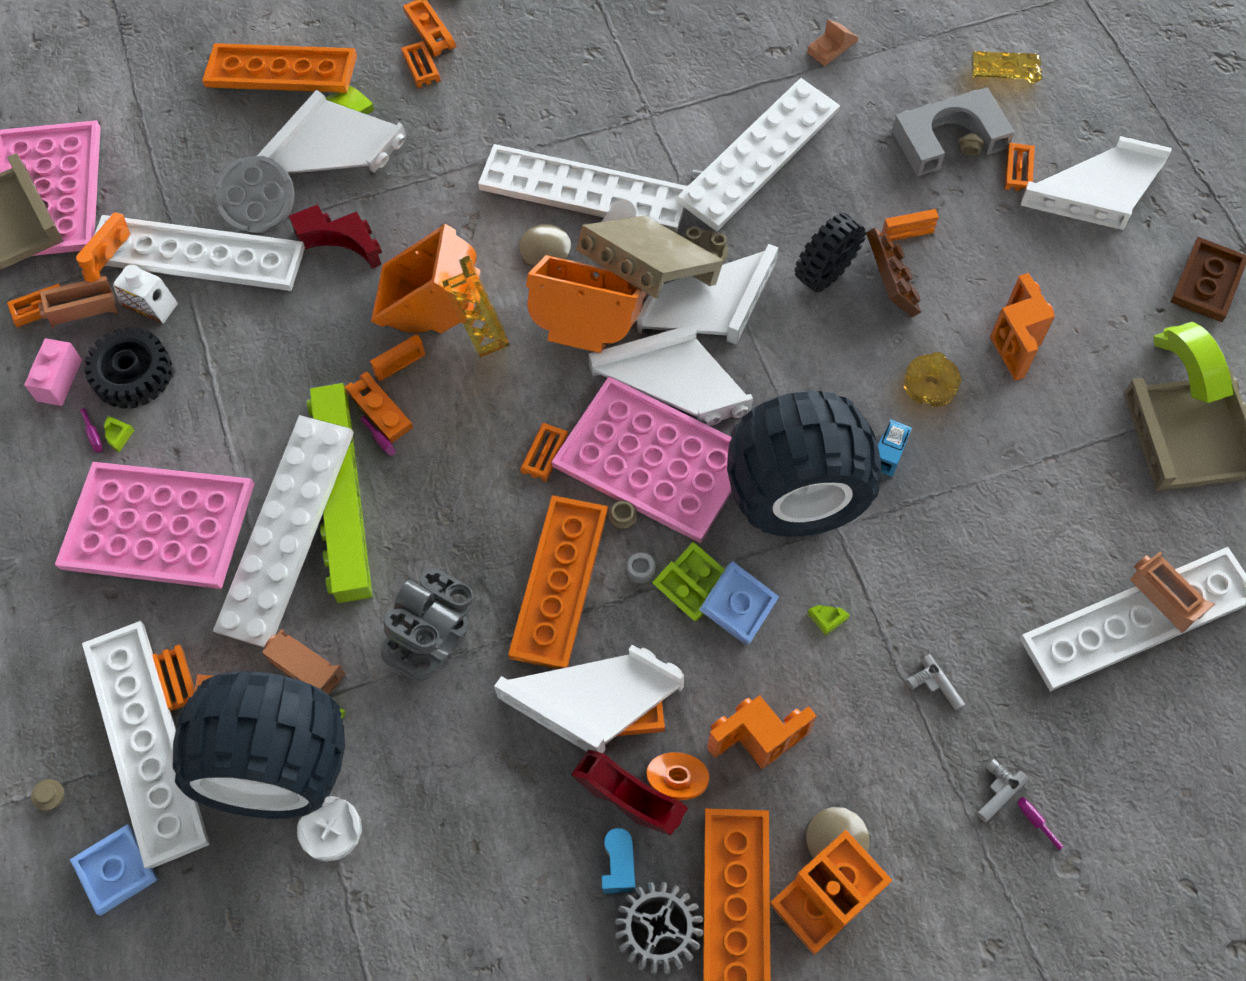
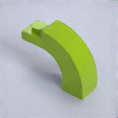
M1189 322L1180 326L1165 328L1163 333L1153 336L1154 346L1174 352L1183 362L1189 377L1192 398L1210 403L1233 395L1231 376L1225 357L1214 338L1203 327L1194 322Z

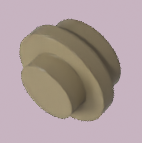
M966 134L959 139L958 146L960 147V152L965 155H978L984 147V140L977 134Z
M619 501L612 505L609 510V521L618 529L630 528L637 520L636 508L627 501Z
M53 779L39 782L31 793L32 804L41 811H51L57 808L64 799L63 786Z

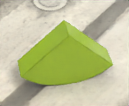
M110 416L106 418L104 423L107 442L115 451L120 452L135 430L131 425Z
M817 605L808 609L807 612L825 635L835 630L850 617L842 608Z

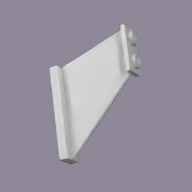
M316 90L257 156H266L273 159L288 174L369 166L370 170L375 172L388 162L389 155L395 149H399L404 144L407 135L404 126L400 122L395 125L327 101L325 96Z
M1120 136L1115 148L1038 183L1028 182L1022 197L1021 206L1124 230L1132 215L1133 208L1158 172L1163 168L1172 148Z
M768 244L763 252L722 265L717 283L713 286H708L693 276L665 284L662 283L658 298L655 299L646 294V301L636 320L637 333L642 334L644 329L670 331L693 324L696 333L726 335L727 342L737 345L776 264L778 247Z
M693 324L603 349L601 353H589V367L592 376L602 375L607 378L610 376L652 398L696 416L698 421L708 426L716 425L728 418L743 417L752 408V395H746L696 339L697 333Z
M631 645L629 655L510 680L501 676L494 687L500 700L586 752L590 749L603 753L605 751V744L674 691H681L684 687V674L674 664H665L656 659V656L648 649H639Z

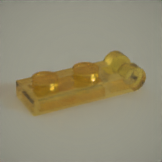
M973 51L971 57L972 77L1027 79L1031 83L1039 82L1042 79V70L1039 68L1041 66L1039 54Z

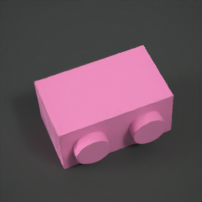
M45 338L24 386L37 402L63 406L82 359L71 343Z

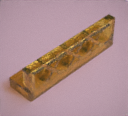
M468 255L458 259L463 273L442 281V284L481 358L510 346L503 324ZM464 283L468 284L464 293L452 290V288ZM467 302L477 304L473 311L463 309ZM476 320L485 321L482 329L472 327ZM485 337L493 338L496 340L492 343L481 346V343Z

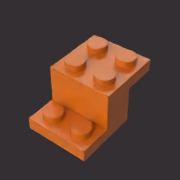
M1029 273L1018 277L1006 307L1001 309L990 335L991 341L1015 381L1025 378L1038 351V346H1041L1055 317L1053 307L1046 302L1041 294L1039 284L1033 281Z
M760 695L754 700L747 698L735 708L737 712L727 719L723 716L712 724L707 749L716 758L740 741L763 770L810 734L817 715L809 706L801 712L799 709H796L786 716L783 720L785 724H783Z
M845 830L798 872L794 881L770 902V906L811 953L815 955L893 880L854 837Z

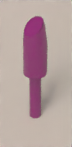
M82 408L80 412L86 425V436L92 449L100 453L102 452V444L96 427L91 425L86 409Z
M362 416L360 420L371 431L375 442L388 455H395L396 450L387 437L380 430L377 431L365 416Z
M1024 797L1019 798L1018 806L1036 829L1040 828L1058 850L1062 849L1064 846L1044 824L1046 820L1037 809Z

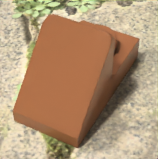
M828 19L825 33L808 46L807 53L823 66H826L856 43L859 37L842 24Z

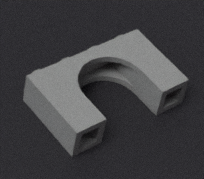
M988 87L972 90L969 93L956 97H949L946 100L933 104H926L913 110L903 111L896 114L892 133L917 177L941 169L945 152L933 133V129L940 125L957 124L967 128L973 134L979 135L984 140V147L982 149L986 155L1007 149L1015 133Z

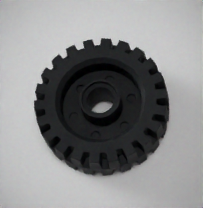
M846 213L837 214L833 219L830 218L826 221L825 226L822 225L819 228L817 234L814 233L811 237L812 241L807 242L805 245L806 249L799 255L800 259L796 262L795 276L815 292L828 288L832 281L835 282L838 276L845 272L844 269L849 267L852 263L851 260L855 259L858 255L857 251L861 249V243L865 240L866 229Z
M125 327L124 333L120 328L114 330V336H111L109 332L103 335L105 341L103 342L98 339L95 342L97 349L91 347L88 351L90 356H86L84 361L87 365L84 366L85 377L97 396L105 403L108 402L110 406L116 407L118 405L124 409L127 408V404L131 408H136L139 401L142 405H146L149 403L148 397H151L153 400L159 397L156 391L158 390L163 393L166 389L164 383L169 384L171 380L169 374H172L171 359L156 335L154 336L152 332L148 330L144 332L142 328L137 327L135 331L131 327Z

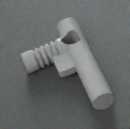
M931 654L922 658L920 661L925 669L906 679L908 687L913 690L925 683L931 692L940 688L955 711L962 709L966 704ZM933 667L937 673L929 672V668Z
M995 759L985 767L993 775L995 774L997 779L990 786V789L996 795L977 813L978 817L984 822H987L1029 780L1028 776L1022 771H1018L1013 777ZM1009 781L1015 783L1017 787L1012 789Z

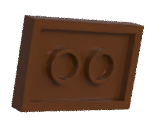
M876 228L866 232L889 299L911 317L921 313L918 304L921 299L917 290L911 285L910 280L913 277L909 268L903 263L902 259L905 258L902 248L899 244H893L888 234L883 235Z
M1197 237L1170 302L1223 322L1244 272L1246 255Z

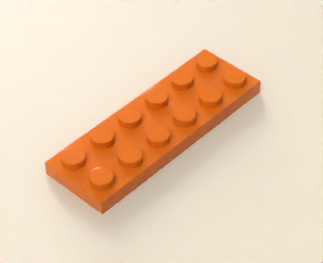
M214 43L202 82L208 88L311 92L318 90L319 92L347 93L357 53L355 48Z
M552 495L508 653L509 659L553 669L569 667L608 514V506Z
M705 808L703 981H771L769 810Z

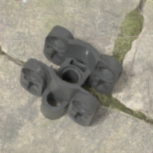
M438 569L425 570L420 576L419 585L408 580L396 597L394 609L390 610L384 619V632L387 638L382 643L381 657L383 661L413 680L426 681L431 678L434 671L452 654L461 638L467 632L468 620L465 615L471 609L473 598L471 588ZM454 594H461L467 600L463 603H455L450 597ZM458 622L462 624L460 629H453ZM397 648L401 649V652L396 651L394 654H393V653H390V649H391V650H396ZM416 661H425L429 668L419 671L412 664Z

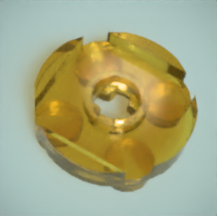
M933 352L932 354L921 355L910 362L905 372L904 387L907 394L915 402L920 404L925 402L931 404V407H939L948 404L954 399L962 378L958 368L952 361L947 359L941 352ZM928 376L936 377L938 384L928 383L926 381Z

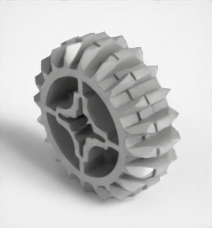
M653 882L648 883V894H645L641 887H637L636 894L639 899L636 900L633 896L627 895L625 899L631 907L619 906L618 912L625 916L626 919H615L616 926L625 928V930L615 933L616 940H627L619 947L620 952L623 953L631 949L632 952L629 954L627 961L631 964L639 957L641 960L638 970L640 971L645 969L647 962L651 963L652 975L657 974V964H663L665 974H670V962H673L678 970L682 969L681 956L689 962L693 959V955L687 950L688 947L693 950H699L700 944L693 940L692 937L700 938L703 936V930L693 928V926L703 922L702 916H691V914L698 910V905L696 903L688 907L685 905L690 899L688 893H685L680 899L677 898L679 887L676 885L673 887L671 894L667 893L666 882L661 883L660 892H655ZM650 903H664L661 910L656 914L650 915L638 912L642 907ZM674 907L684 918L686 935L678 932L679 929L675 928L670 922L671 912ZM664 914H666L664 929L667 932L663 934L661 931V935H656L652 943L654 927L651 924L653 922L657 924V921H661ZM633 921L640 924V927L648 933L644 950L636 943L632 935L631 926ZM663 941L681 944L676 950L668 954H653L659 943Z

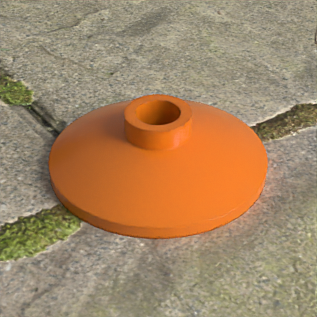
M680 752L665 753L654 758L647 768L646 776L650 787L676 800L695 798L701 795L709 784L707 767L699 759L689 754Z

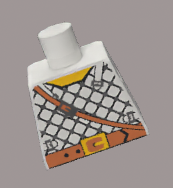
M136 265L126 266L113 284L121 306L164 324L178 305L159 277L139 269Z

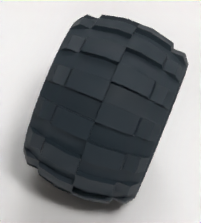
M801 391L765 401L742 417V420L734 426L731 432V440L728 444L727 472L734 498L741 512L748 518V522L753 527L777 536L802 537L839 528L853 521L866 511L879 493L881 459L875 434L861 411L854 407L852 401L846 397L837 396L835 393Z
M238 671L218 674L202 681L201 685L197 686L196 692H194L192 697H189L179 716L173 740L172 768L176 773L174 782L190 799L223 812L268 819H290L309 815L323 806L325 798L330 795L341 771L345 749V734L341 712L339 711L340 706L321 689L306 682L282 675Z

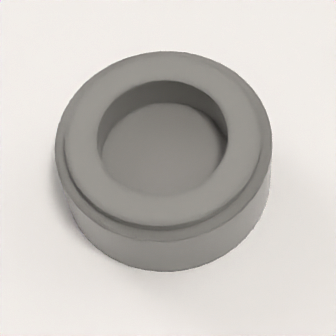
M646 553L633 554L626 563L628 577L635 583L650 581L655 574L654 559Z

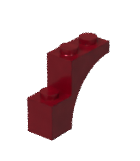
M316 204L289 215L293 230L298 240L304 243L305 250L317 246H339L359 254L368 262L372 269L381 265L379 254L382 253L379 242L376 238L371 239V228L366 219L361 220L357 211L331 221L328 213H322L319 205Z
M588 749L571 774L595 797L612 802L636 824L670 836L680 826L682 818L688 810L681 801L673 799L646 785L601 752Z

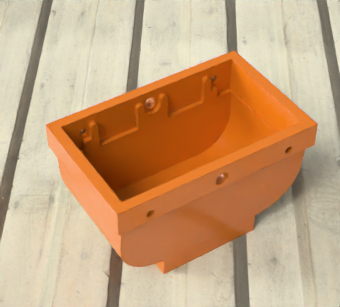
M444 224L383 264L371 322L381 327L388 325L404 332L422 333L434 330L441 334L473 316L480 269L475 267L477 254L474 248L458 237L455 229Z
M548 255L527 274L526 287L529 288L528 312L538 326L549 330L547 341L598 353L602 352L607 343L618 342L626 336L637 320L643 306L644 297L647 294L606 268ZM594 272H597L599 277H595Z

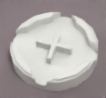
M335 796L326 797L320 809L309 815L302 816L297 824V837L303 850L314 859L325 862L339 860L350 854L358 844L362 832L361 818L355 807L348 801Z

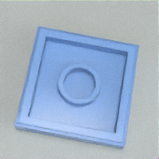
M732 561L728 564L699 610L744 645H748L779 596Z
M129 824L70 859L95 913L99 916L159 880L153 868H144L135 832Z

